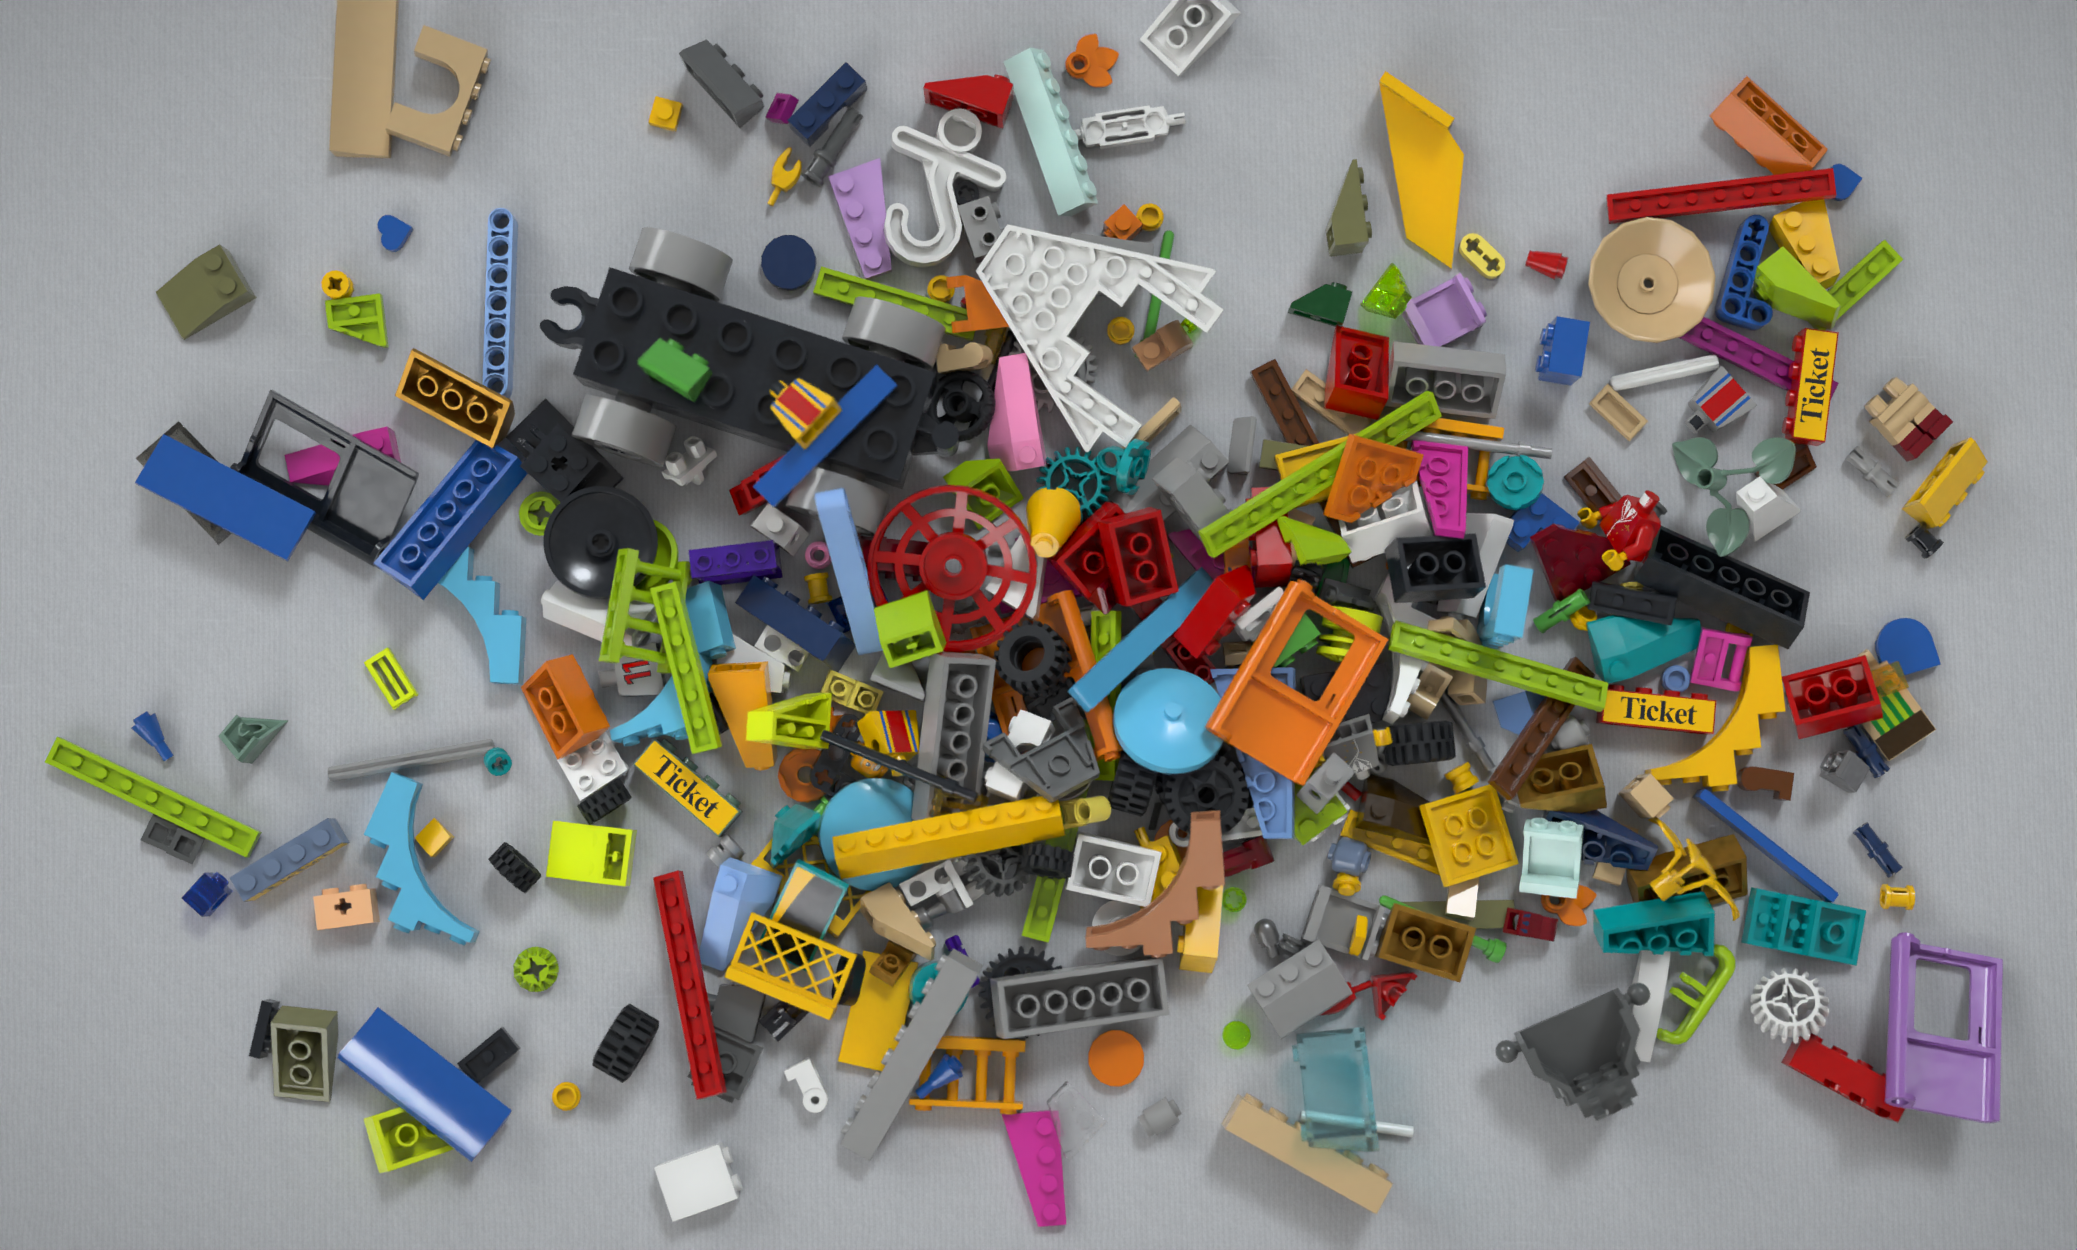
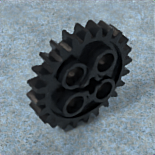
M1022 946L1019 947L1018 954H1014L1012 949L1008 948L1009 957L1007 958L999 953L998 959L1000 962L998 964L989 961L993 969L992 972L985 970L982 972L988 978V981L979 982V985L985 987L986 991L978 993V997L986 998L987 1000L980 1007L990 1009L985 1018L994 1017L990 979L1005 977L1006 970L1011 967L1017 968L1021 974H1025L1027 967L1031 968V973L1062 969L1063 967L1059 965L1053 968L1052 964L1055 958L1051 957L1046 961L1044 959V950L1038 956L1034 955V947L1030 948L1028 954L1024 953Z

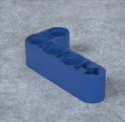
M1751 215L1739 225L1715 305V315L1720 321L1753 331L1761 329L1773 317L1772 308L1768 303L1749 297L1769 230L1768 221L1761 215ZM1750 225H1753V226H1754V231L1757 232V233H1756L1755 235H1753L1752 237H1751L1752 228L1749 227ZM1740 250H1745L1750 254L1751 260L1749 262L1741 258ZM1733 276H1738L1742 279V288L1736 287L1733 284ZM1726 302H1730L1735 306V314H1730L1726 311ZM1752 310H1757L1761 313V322H1757L1752 318Z

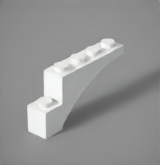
M1388 572L1374 600L1382 613L1389 639L1392 625L1396 620L1428 629V621L1436 619L1416 610L1415 607L1418 602L1394 603ZM1392 651V687L1389 702L1382 719L1392 725L1398 717L1404 718L1411 704L1407 702L1409 694L1414 695L1421 681L1417 678L1420 670L1424 671L1429 663L1428 661Z

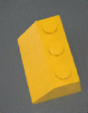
M1969 437L1953 444L1903 506L1902 510L1917 522H1924L1927 525L1926 529L1937 526L1942 527L1950 518L1951 514L1948 512L1953 505L1958 506L1968 495L1965 491L1971 483L1973 485L1977 483L1984 475L1985 471L1982 469L1988 461L1976 441Z

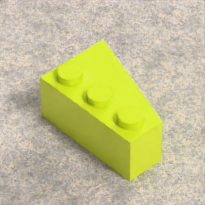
M832 692L806 693L749 711L746 740L800 749H829V743L820 740V736L823 730L830 731Z

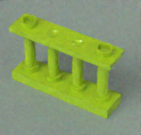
M629 548L618 549L599 661L619 663L620 658L625 656L658 663L657 673H671L663 639L661 650L658 652L625 645V642H623L625 630L630 628L662 635L659 623L633 618L628 614L630 602L633 600L654 604L651 592L638 590L633 586L635 575L639 572L672 579L673 582L680 581L685 598L687 586L692 581L690 562H678L676 569L640 561L638 550Z

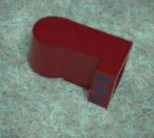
M1507 907L1503 933L1554 942L1559 919ZM1519 914L1517 928L1515 930L1513 927V919L1516 915Z

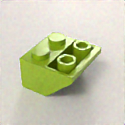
M928 590L874 607L879 640L889 668L944 650L946 640Z

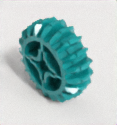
M1065 447V457H1062L1059 451H1055L1054 456L1057 461L1054 462L1051 458L1047 457L1046 462L1050 468L1048 469L1043 466L1039 468V471L1046 475V477L1036 478L1037 483L1045 484V486L1039 487L1037 490L1042 488L1050 490L1051 478L1054 472L1060 468L1064 482L1058 488L1069 491L1077 498L1080 504L1081 521H1083L1082 512H1086L1087 516L1090 517L1093 514L1090 508L1093 507L1096 511L1101 508V505L1097 502L1098 500L1102 502L1108 501V497L1101 493L1111 491V486L1103 485V482L1111 480V476L1101 475L1104 471L1096 466L1097 456L1092 461L1089 460L1091 451L1086 452L1083 457L1080 456V447H1076L1075 455H1070V448ZM1068 463L1082 464L1089 468L1090 471L1081 474L1075 473L1068 466ZM1069 476L1070 478H1075V481L1076 479L1081 481L1078 485L1079 494L1077 490L1073 491V487L1071 490L1066 488L1069 485ZM1096 478L1097 490L1091 500L1087 501L1083 487L1090 480Z

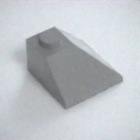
M883 652L870 680L873 683L925 703L926 694L912 662L889 668Z

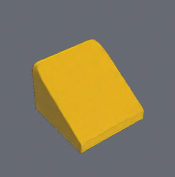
M433 818L415 837L416 841L431 857H436L454 838L436 818Z

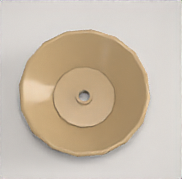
M1645 217L1623 223L1603 238L1591 259L1588 285L1595 309L1610 328L1632 340L1660 343L1682 337L1702 321L1713 301L1716 275L1709 251L1692 231L1672 220ZM1644 280L1651 281L1652 287L1646 288L1643 284Z

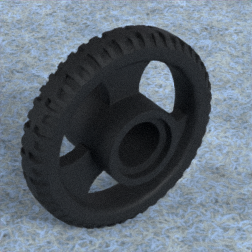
M960 370L948 373L947 376L940 378L939 382L937 381V387L927 415L938 424L944 423V421L952 424L956 421L968 423L977 415L979 419L973 426L966 430L958 431L959 442L971 440L988 427L987 425L990 424L992 415L994 416V392L989 383L974 372ZM968 381L976 384L982 391L984 399L976 402L974 398L962 390L964 382ZM947 389L949 392L944 396L942 403L946 414L938 417V401L942 393ZM964 401L963 408L957 411L958 404Z

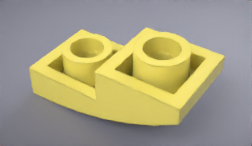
M829 669L820 693L832 692V701L863 714H868L870 711H876L884 691Z

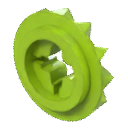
M544 491L535 492L527 496L519 509V519L522 526L528 532L537 536H544L549 517H544L540 525L539 517L531 514V512L540 511L544 502L545 511L552 514L553 510L560 503L551 493Z
M542 947L527 948L518 955L513 965L514 978L520 987L530 992H541L548 989L554 984L559 973L556 957L552 952ZM531 958L535 961L536 965H547V967L539 972V980L535 974H525L532 967Z

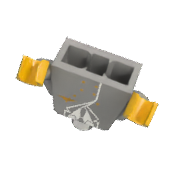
M1369 714L1340 723L1314 768L1322 766L1335 753L1355 771L1354 775L1357 779L1368 778L1371 774L1370 768L1377 767L1379 764L1378 755L1383 753L1386 745L1392 743L1390 728L1373 730Z

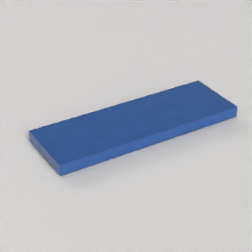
M165 434L161 437L135 481L138 486L287 562L290 560L316 514L310 508Z

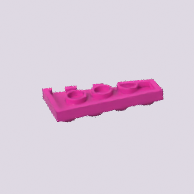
M1058 1109L1002 1114L1038 1227L1067 1225Z

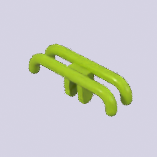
M1714 944V955L1718 958L1719 965L1706 986L1686 973L1681 972L1679 975L1681 981L1691 986L1700 995L1694 1000L1680 989L1672 986L1669 992L1691 1008L1675 1031L1670 1032L1658 1028L1657 1039L1671 1045H1680L1687 1042L1693 1036L1735 971L1736 960L1733 953L1726 946Z

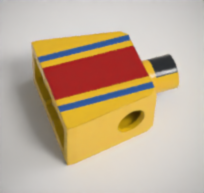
M799 378L795 379L789 387L783 381H777L770 389V394L777 399L771 405L772 411L804 450L842 411L831 396Z
M916 710L870 711L857 722L866 747L905 763L919 753L920 743ZM891 769L892 776L894 777L904 775Z

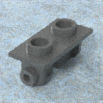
M1324 577L1318 598L1331 606L1351 608L1365 612L1374 611L1376 608V601L1369 596L1371 590Z

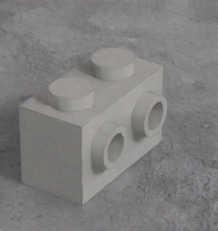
M989 196L957 206L975 264L983 261L1005 229H1000L997 219L1001 218L997 203H991Z

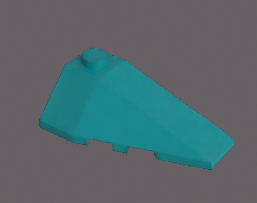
M795 804L791 808L786 805L775 815L777 820L774 821L770 866L773 869L817 834L821 815L817 811Z

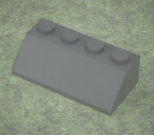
M1190 424L1150 460L1145 478L1139 477L1136 486L1140 487L1136 493L1128 495L1119 492L1117 489L1108 499L1112 503L1118 504L1125 514L1147 507L1160 509L1163 521L1165 522L1176 510L1153 482L1152 478L1178 457L1185 463L1188 461L1192 462L1197 469L1200 467L1211 481L1227 467L1229 460L1207 437Z

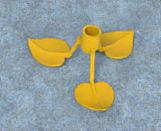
M1657 817L1649 818L1648 821L1660 826L1663 833L1672 843L1675 851L1673 859L1661 871L1662 875L1650 883L1660 899L1664 902L1676 892L1678 895H1681L1685 891L1708 885L1717 891L1730 905L1733 921L1738 919L1740 913L1727 890L1716 880L1717 876L1712 866L1701 855L1698 847L1689 838L1686 839L1689 848L1691 863L1679 872L1676 869L1671 871L1680 857L1687 855L1679 838L1667 824ZM1694 867L1701 868L1710 875L1708 879L1681 886L1685 883L1682 876Z

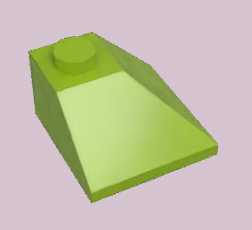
M999 458L964 461L943 476L947 485H963L980 489L995 496L1010 508L1024 499ZM968 495L967 510L980 514L989 521L1004 513L992 503L977 496ZM972 520V522L975 524L978 530L983 527L979 523Z

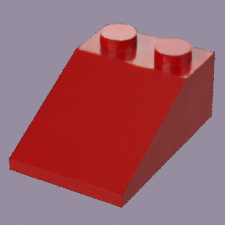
M997 74L994 77L982 75L927 82L923 87L925 103L948 111L959 108L969 110L977 116L980 122L1001 129L1004 128L1014 99V84L1010 83L1008 78Z
M1336 325L1325 384L1324 408L1378 420L1388 401L1389 337Z

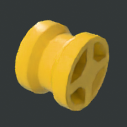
M338 270L330 271L322 279V289L331 299L348 298L353 295L354 284L343 272Z
M1469 761L1444 774L1446 780L1451 781L1454 794L1479 782L1478 777L1470 771L1471 765Z

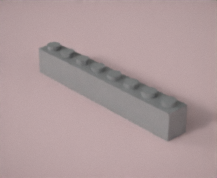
M954 948L949 957L943 954L935 968L939 971L938 976L935 980L929 978L921 992L926 995L923 1002H915L908 1014L912 1021L908 1027L902 1025L894 1039L899 1042L895 1050L889 1048L881 1063L885 1065L882 1073L880 1074L876 1071L867 1085L872 1089L868 1097L862 1094L854 1108V1110L858 1111L856 1118L853 1120L849 1117L841 1130V1133L845 1135L841 1145L868 1161L871 1160L983 965Z

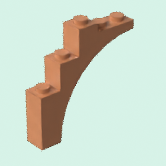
M1220 811L1191 812V835L1187 852L1176 876L1167 888L1148 906L1129 917L1110 924L1087 927L1085 936L1086 948L1101 951L1107 950L1112 946L1132 949L1138 947V945H1143L1144 955L1161 958L1168 954H1173L1171 921L1187 924L1193 922V920H1199L1197 887L1212 890L1219 888L1220 885H1225Z

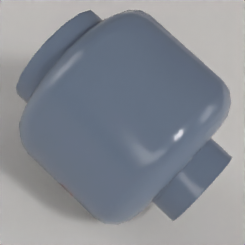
M1343 837L1337 844L1332 843L1328 859L1332 860V869L1335 872L1359 876L1361 872L1366 873L1372 853L1368 851L1366 843Z

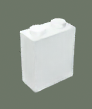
M719 1142L660 1163L654 1167L673 1222L739 1198V1191L743 1190L739 1175H733L730 1166L733 1163V1157L728 1146L724 1147L723 1143Z

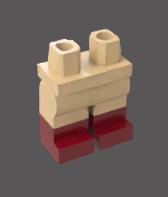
M1894 377L1883 387L1892 399L1886 404L1879 395H1875L1864 407L1872 416L1869 422L1878 429L1884 438L1908 462L1917 459L1953 421L1946 414L1942 415L1925 395L1918 391V388L1913 383L1906 385L1899 378Z

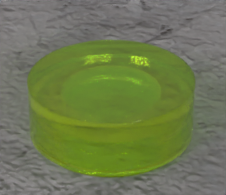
M1231 1021L1223 1028L1222 1038L1228 1047L1238 1050L1248 1045L1251 1039V1032L1245 1023Z

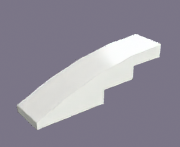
M1640 951L1632 984L1643 983L1650 991V998L1646 1004L1641 1006L1630 1004V1008L1640 1028L1635 1047L1640 1061H1651L1663 1005L1671 951H1664V955H1655L1652 951Z

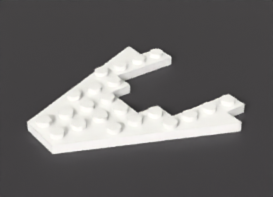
M1010 224L1005 227L976 270L1086 452L1091 450L1103 432L1126 448L1143 425L1075 376L1091 352L1070 338L1069 334L1099 291L1123 307L1139 284L1206 333L1209 332L1224 311L1222 307L1202 294V291L1217 272L1213 268Z

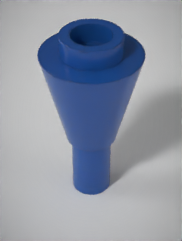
M146 711L133 720L135 725L131 729L148 744L155 747L163 761L174 756L164 741L165 738L156 713L150 715Z
M945 1054L928 1077V1080L915 1090L916 1094L923 1099L935 1088L938 1089L963 1077L961 1071L963 1065L955 1056L949 1057Z

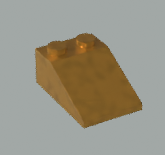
M1592 744L1543 754L1517 792L1520 807L1570 813H1583L1607 808L1605 785Z

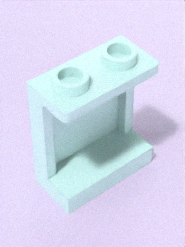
M1544 818L1526 819L1523 830V866L1519 892L1577 898L1580 883L1584 825H1577L1572 821L1550 822Z

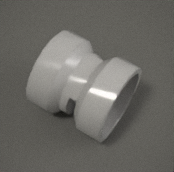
M727 833L720 839V844L717 847H712L706 852L707 856L719 869L720 865L729 857L741 859L746 854Z

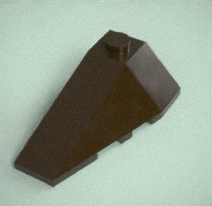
M1370 774L1368 778L1364 779L1355 828L1431 845L1419 805L1429 803L1430 801L1393 779Z

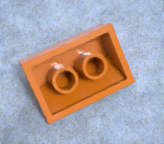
M573 654L546 661L521 686L557 760L597 740L610 727L606 715L600 708L594 692L585 679L582 669Z

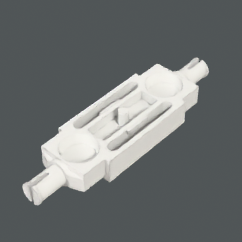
M1149 105L1097 113L1095 117L1082 118L1080 129H1075L1074 131L1078 140H1082L1086 148L1100 146V149L1154 141L1155 137L1167 136L1170 126L1186 124L1184 112L1168 115L1164 106L1150 108ZM1144 113L1143 115L1130 116V114ZM1117 117V119L1102 120L1105 118ZM1147 134V136L1106 142V140Z

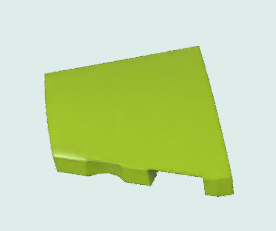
M1285 516L1277 519L1284 542L1293 543L1300 565L1314 562L1317 565L1340 562L1352 553L1345 540L1335 533Z

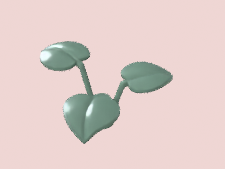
M1697 437L1672 443L1675 461L1682 476L1689 483L1696 484L1701 489L1710 490V495L1716 497L1726 507V509L1718 508L1714 510L1706 523L1707 536L1715 547L1718 556L1725 557L1736 551L1747 538L1750 528L1749 517L1746 511L1741 508L1732 509V505L1718 493L1719 490L1725 487L1727 476L1759 471V476L1766 483L1778 484L1783 482L1790 475L1794 465L1796 447L1792 441L1785 438L1766 439L1760 442L1752 451V460L1756 465L1755 467L1734 470L1712 468L1718 461V451L1715 444L1707 438Z

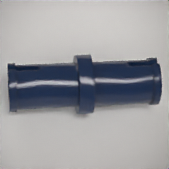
M1860 724L1847 727L1848 730L1844 729L1842 731L1856 750L1855 754L1870 767L1869 770L1873 777L1878 778L1884 775L1885 772H1888L1890 768L1877 752V745L1868 739L1859 726Z
M1868 822L1853 831V834L1857 836L1867 849L1869 858H1874L1888 878L1903 868L1887 849L1889 845L1886 841L1882 842Z

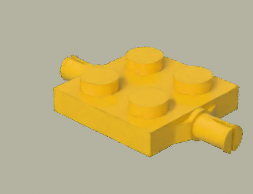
M1140 827L1138 830H1134L1139 845L1162 852L1152 893V902L1167 888L1176 876L1182 860L1170 835L1150 842L1145 827Z

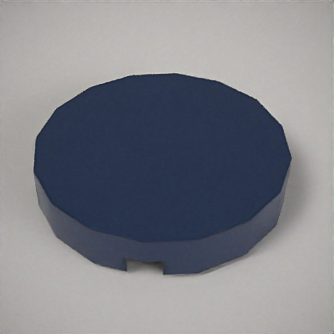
M782 235L774 238L765 247L761 257V267L766 279L774 287L794 291L804 287L812 280L816 270V256L812 247L805 239L796 235Z

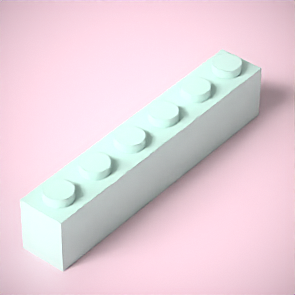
M1028 48L1003 61L1010 82L1014 84V93L1058 216H1073L1098 204L1096 187L1089 179L1087 162L1079 151L1077 145L1078 137L1068 120L1069 112L1062 103L1059 94L1060 87L1052 75L1050 69L1051 61L1048 55L1042 49Z

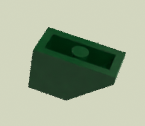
M1332 282L1331 285L1325 284L1291 302L1288 313L1334 327L1336 325L1342 326L1352 291L1347 290V286L1340 283Z

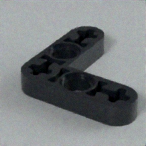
M844 714L839 717L831 732L842 736L845 731L842 723L844 721L848 723L852 719L854 720L853 725L856 727V730L854 732L849 731L845 738L856 742L861 734L857 725L860 719L852 714ZM821 749L810 770L809 779L813 786L833 797L839 791L842 783L858 780L841 772L851 752L843 750L841 758L834 760L829 757L828 749ZM824 769L828 770L827 775L834 780L836 775L841 776L835 782L833 791L829 790L832 786L829 782L823 780L821 784L817 783L818 778L815 776L817 771L823 772Z

